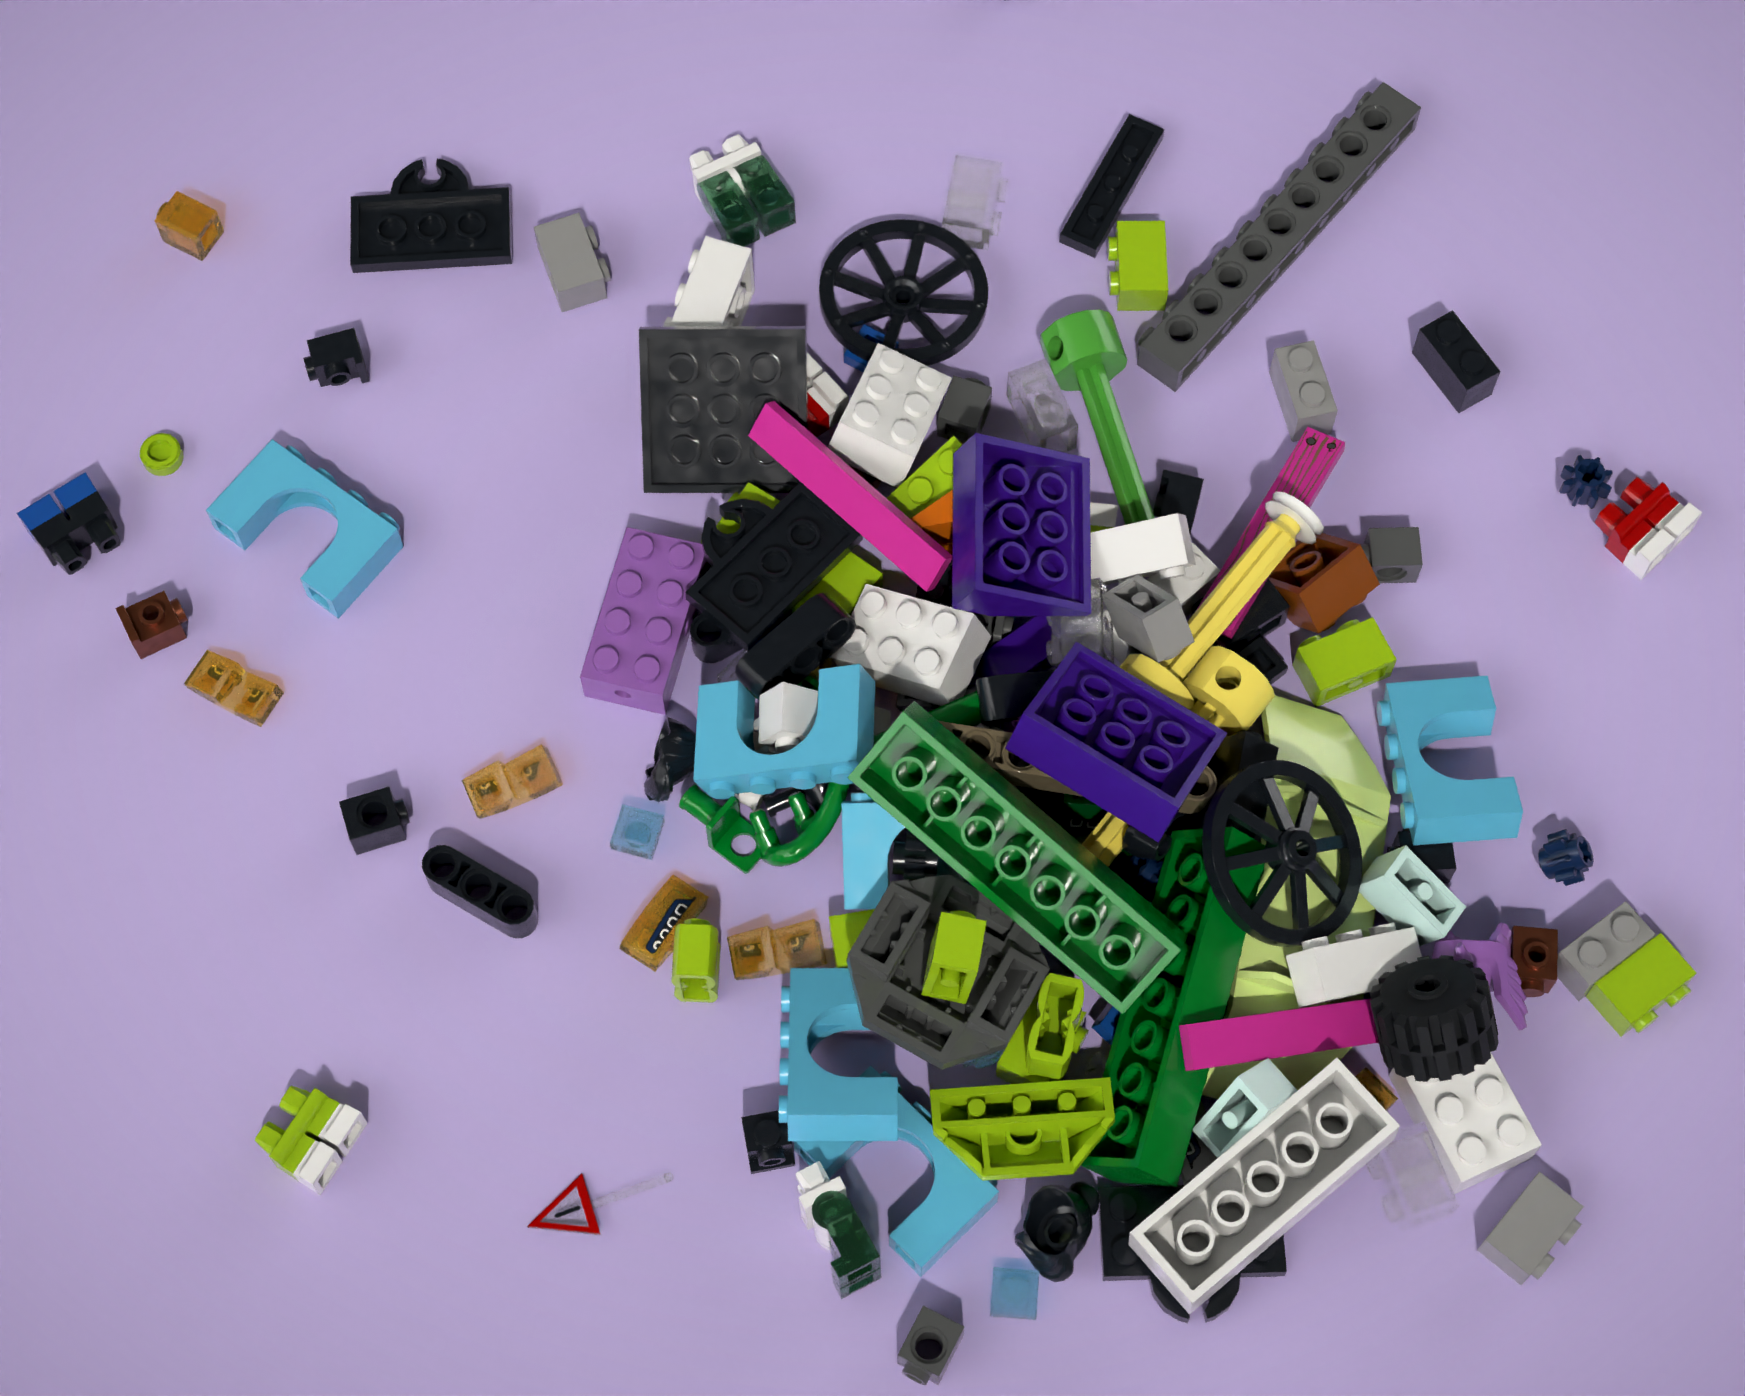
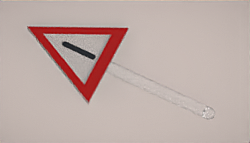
M666 1173L590 1200L583 1174H581L527 1227L601 1235L593 1209L668 1183L673 1180V1174Z

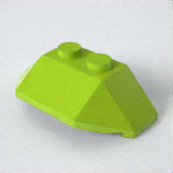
M1110 1077L930 1090L933 1135L982 1181L1074 1174L1115 1122Z

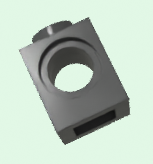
M953 376L938 414L937 436L950 439L954 435L964 444L975 433L981 434L991 408L992 387L986 386L982 381L975 378L963 379Z
M1419 527L1369 528L1364 544L1360 545L1379 583H1416L1423 565Z
M923 1306L898 1353L897 1364L904 1367L902 1374L922 1385H927L929 1380L939 1385L963 1338L964 1326ZM925 1339L934 1340L941 1346L942 1352L933 1360H925L915 1350L918 1343Z

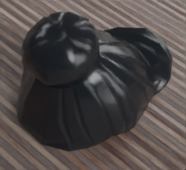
M669 717L665 719L655 747V764L653 767L645 770L647 776L644 783L645 794L649 801L654 800L658 803L664 800L668 801L669 795L673 791V786L688 778L694 772L696 733L685 724Z
M1079 1181L1073 1183L1069 1189L1060 1185L1043 1186L1033 1195L1028 1204L1023 1224L1024 1231L1016 1234L1015 1243L1040 1275L1048 1280L1060 1282L1068 1279L1073 1273L1075 1258L1087 1243L1093 1227L1092 1216L1097 1213L1100 1202L1098 1192L1091 1184Z

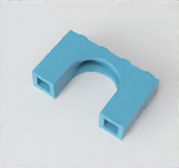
M272 439L206 509V512L214 529L243 550H246L276 517L290 509L305 506L316 507L334 516L338 521L334 540L303 574L300 580L307 596L339 619L404 547L398 531L400 527L388 514L381 512L378 515L369 509L366 500L354 490L350 489L346 492L337 486V481L325 469L318 467L315 470L306 464L304 456L294 447L287 445L284 448Z
M861 664L819 669L818 710L811 731L794 748L772 755L761 754L755 751L753 743L755 697L739 680L699 685L693 781L710 797L715 799H729L731 796L734 797L735 794L747 792L765 795L773 793L775 789L788 787L806 790L814 788L816 784L829 782L842 785L853 784L847 777L873 747L875 680Z
M1488 676L1386 683L1384 699L1377 702L1379 726H1386L1387 731L1384 738L1387 760H1393L1395 765L1392 771L1393 789L1395 794L1402 795L1403 803L1400 805L1401 824L1403 829L1409 828L1413 846L1518 837L1523 808L1514 777L1474 780L1450 778L1431 768L1420 753L1424 747L1438 740L1491 735L1496 705Z
M865 792L851 793V801H843L841 803L844 910L875 909L890 885L889 853L892 842L905 827Z
M790 968V986L781 987L782 1013H789V1022H781L780 1026L781 1049H789L788 1058H780L779 1066L780 1086L788 1085V1095H779V1123L788 1124V1141H898V1077L839 1076L824 1070L811 1057V1052L816 1045L834 1033L848 1030H870L862 1026L849 969Z
M870 1066L859 1077L892 1076L886 1071L879 1074ZM898 1083V1140L912 1144L925 1155L933 1171L934 1183L926 1199L889 1235V1246L922 1277L998 1202L999 1191L995 1188L998 1182L997 1180L982 1181L933 1135L932 1116L918 1102L911 1105L900 1094L902 1087ZM873 1141L793 1142L794 1151L809 1166L820 1161L830 1178L858 1150Z

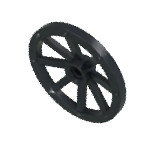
M906 219L887 220L870 224L851 233L830 253L820 277V309L828 329L836 340L847 350L866 361L870 360L877 343L862 337L852 328L889 316L891 320L882 345L929 366L957 354L976 336L986 315L988 281L985 270L977 255L955 234L923 221ZM892 239L912 240L903 276H894L876 243ZM925 242L944 250L956 259L921 284L916 280ZM863 249L885 288L883 289L843 274L840 270L853 255ZM964 271L970 279L974 296L973 301L925 298ZM834 286L881 304L841 316L834 299ZM921 312L968 316L955 332L944 338ZM909 321L931 344L919 348H895L903 323Z
M1269 760L1238 770L1225 780L1216 791L1204 820L1202 851L1204 866L1212 891L1230 919L1251 937L1279 947L1302 946L1301 942L1329 936L1336 931L1349 916L1357 899L1362 877V853L1359 836L1352 816L1334 788L1324 778L1305 766L1285 760ZM1275 779L1288 781L1304 790L1295 826ZM1257 780L1278 829L1234 803L1240 793ZM1317 803L1327 815L1336 836L1314 839L1309 833ZM1227 818L1232 819L1266 840L1265 849L1225 857L1224 836ZM1339 849L1340 877L1338 886L1315 860L1317 853ZM1268 863L1273 871L1249 907L1238 893L1229 871ZM1306 874L1331 902L1326 912L1310 926ZM1289 875L1293 929L1273 925L1262 918Z

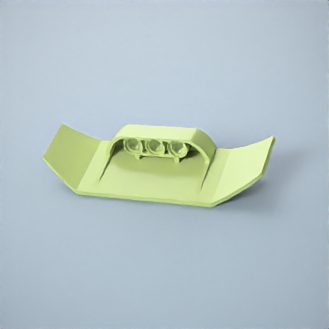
M1275 695L1261 713L1265 741L1279 748L1276 760L1290 761L1309 768L1324 778L1339 794L1348 808L1357 829L1362 853L1363 876L1375 858L1383 855L1391 795L1375 764L1341 715ZM1275 779L1295 826L1304 790L1288 781ZM1317 803L1309 833L1314 839L1336 836L1327 815ZM1268 805L1265 822L1278 829ZM1262 838L1261 843L1266 845V840ZM1339 849L1317 853L1315 860L1338 886L1340 877ZM1268 863L1264 865V872L1257 894L1273 871ZM1306 874L1310 926L1326 912L1331 902ZM1290 875L1262 916L1267 922L1287 929H1293ZM1358 893L1355 904L1343 924L1327 936L1329 944L1337 943L1335 935L1361 929L1363 937L1370 936L1368 928L1374 926L1376 909L1360 893ZM1246 933L1224 1019L1298 1009L1286 955L1303 951L1302 946H1273L1261 942ZM1364 994L1310 1005L1306 1007L1362 1000L1364 999ZM1352 1047L1279 1057L1270 1060L1292 1085L1299 1090L1334 1059L1338 1058L1341 1060ZM1264 1060L1209 1068L1202 1095L1219 1099L1237 1076Z

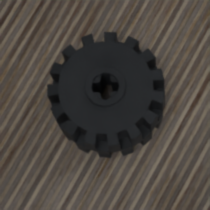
M1441 955L1439 958L1430 959L1429 956L1418 957V961L1412 963L1406 961L1395 966L1394 972H1385L1378 978L1379 984L1374 985L1370 992V1004L1383 1061L1388 1068H1394L1397 1075L1404 1078L1414 1075L1415 1081L1428 1082L1430 1078H1439V1081L1452 1080L1451 1076L1456 1074L1465 1076L1475 1071L1474 1066L1476 1064L1484 1065L1491 1059L1490 1052L1495 1051L1499 1043L1498 1029L1486 974L1481 968H1474L1473 962L1466 959L1454 961L1453 956Z

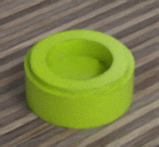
M158 433L148 437L140 448V458L148 472L156 476H166L174 473L183 462L184 454L178 440L166 433Z

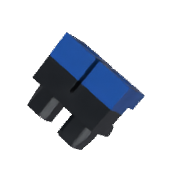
M86 472L53 491L70 520L66 519L50 494L17 513L27 532L39 545L53 566L58 564L68 575H72L84 568L87 561L80 550L90 544L95 543L101 554L108 553L121 544L116 532L118 526Z

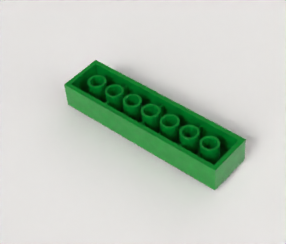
M915 701L898 716L847 777L1121 1014L1126 1012L1180 952L1188 937L1185 932Z
M1225 827V857L1265 849L1264 844L1236 828ZM1203 829L1172 831V845L1164 858L1152 905L1185 932L1188 937L1180 952L1124 1014L1120 1013L1102 1077H1110L1115 1122L1080 1165L1116 1183L1177 1187L1209 1068L1185 1071L1179 1025L1223 1019L1237 964L1242 952L1246 932L1240 929L1225 913L1208 881L1202 851ZM1265 863L1229 871L1238 893L1249 907L1257 895Z

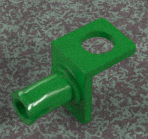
M697 785L691 786L685 792L679 802V807L682 810H686L706 826L708 847L743 873H749L761 859L760 848L754 836L753 826L740 816L738 799L735 796H731L722 806L700 790ZM748 835L755 840L756 849L751 855L741 857L732 851L731 843L737 836Z

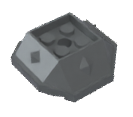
M950 874L926 877L913 881L908 879L891 881L849 951L846 960L862 1026L941 1070L1006 1049L1050 970L1037 940L980 891ZM966 911L973 914L976 919L987 921L978 973L966 1004L921 995L930 944L941 912Z

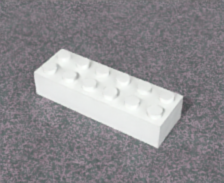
M1336 1058L1130 1232L1128 1245L1190 1315L1395 1139L1400 1125L1347 1067Z

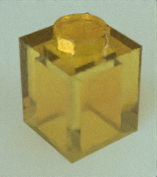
M179 191L175 192L169 202L162 204L154 220L163 242L201 261L205 259L224 233L217 210Z

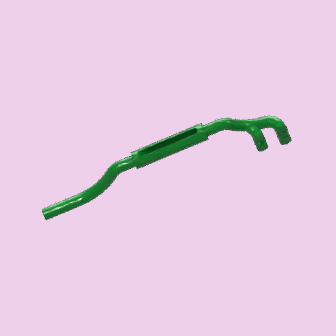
M977 691L928 712L937 721L976 726L981 723ZM886 731L874 735L873 746ZM829 782L822 804L815 814L809 808L805 795L801 791L790 794L788 801L794 813L793 819L799 836L786 844L781 845L774 826L770 825L766 812L762 808L750 812L749 818L755 831V839L760 848L761 859L769 865L782 867L797 863L811 854L820 846L834 827L842 811L841 803L846 800L850 784L842 785Z

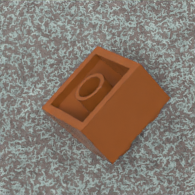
M1325 533L1315 534L1316 542L1313 544L1296 541L1295 547L1288 551L1268 577L1269 581L1290 606L1287 618L1295 626L1318 634L1334 626L1340 616L1351 607L1362 603L1367 598V594L1380 585L1360 544Z

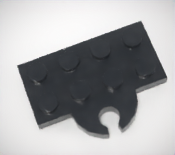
M438 158L436 168L440 179L433 184H424L421 182V179L425 176L422 159L411 163L403 168L394 179L390 194L351 196L350 265L352 272L365 273L512 264L511 195L509 187L469 190L467 178L456 165Z
M801 482L773 509L755 500L738 499L726 502L719 506L720 515L725 520L737 522L740 528L732 534H724L717 529L715 520L707 517L702 532V547L705 559L711 568L685 592L686 600L746 651H749L863 540V536Z
M1177 1185V1187H1099L1098 1195L1100 1202L1098 1209L1102 1280H1148L1152 1297L1163 1312L1178 1321L1188 1323L1190 1315L1128 1245L1130 1232L1185 1185ZM1284 1234L1208 1299V1306L1203 1313L1205 1323L1215 1320L1229 1309L1239 1291L1240 1277L1285 1276L1287 1269Z

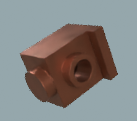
M165 591L127 608L124 605L115 608L140 659L187 638L181 626L182 623L188 621L178 598L169 601Z

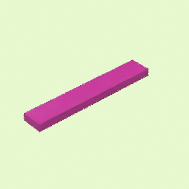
M775 401L765 403L748 436L926 592L935 589L953 556Z
M1371 998L1179 1025L1185 1071L1379 1043L1370 1004Z

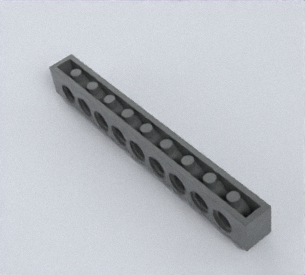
M1384 82L1373 93L1366 92L1359 100L1355 108L1356 112L1349 119L1343 117L1338 122L1332 132V138L1326 144L1321 142L1314 148L1309 156V163L1302 170L1296 168L1285 182V189L1278 196L1272 194L1261 208V215L1254 222L1248 220L1242 226L1236 236L1237 241L1230 248L1225 246L1217 253L1212 262V268L1205 275L1199 273L1193 279L1187 289L1188 294L1180 302L1174 300L1163 314V321L1155 329L1149 327L1143 333L1137 344V347L1140 348L1137 365L1176 392L1415 130L1421 107ZM1344 153H1350V154H1352V155H1354V156H1349V155H1346V154H1344ZM1320 179H1327V180H1330L1331 182H1325V181H1322V180H1320ZM1296 205H1304L1308 208H1301ZM1272 231H1280L1284 234H1275ZM1247 257H1256L1259 261H1252ZM1224 283H1230V284H1233V285L1236 286V287L1229 288V287H1226V286H1224V285H1222V284H1224ZM1198 310H1207L1212 314H1201ZM1173 337H1183V338H1185L1187 341L1179 342V341H1176V340H1174V339H1172V338H1173Z

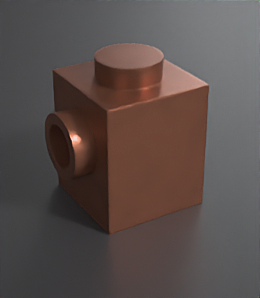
M1513 925L1511 929L1510 957L1517 965L1518 970L1516 972L1522 982L1520 986L1526 997H1539L1544 995V993H1549L1557 981L1558 929Z

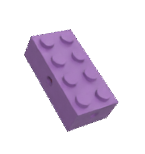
M626 527L580 674L585 697L666 715L690 636V626L697 612V608L686 600L685 592L710 569V564L705 559L702 544Z

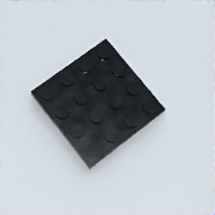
M806 326L639 328L644 493H741L748 482L766 493H789L800 483L795 476L748 435L765 403L775 401L808 430Z

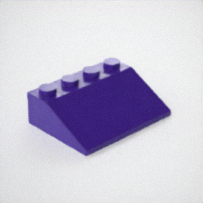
M975 433L953 453L952 609L987 616H1088L1091 614L1090 458L980 433Z
M1076 641L1023 712L1005 749L1159 843L1221 745L1227 732Z

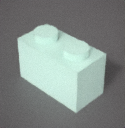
M1406 845L1376 857L1361 878L1359 893L1389 923L1394 922L1396 930L1414 927L1419 946L1444 938L1466 908Z
M1267 1058L1237 1076L1195 1125L1193 1131L1218 1158L1298 1090L1272 1061Z

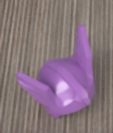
M1500 922L1488 940H1464L1455 936L1450 930L1444 938L1435 942L1431 959L1447 955L1453 956L1454 961L1466 959L1473 962L1474 968H1481L1484 971L1489 983L1490 992L1494 991V997L1508 1013L1519 1030L1527 1028L1525 1015L1528 1011L1524 1002L1527 997L1520 986L1522 982L1516 972L1518 970L1517 965L1510 957L1512 931L1507 924Z

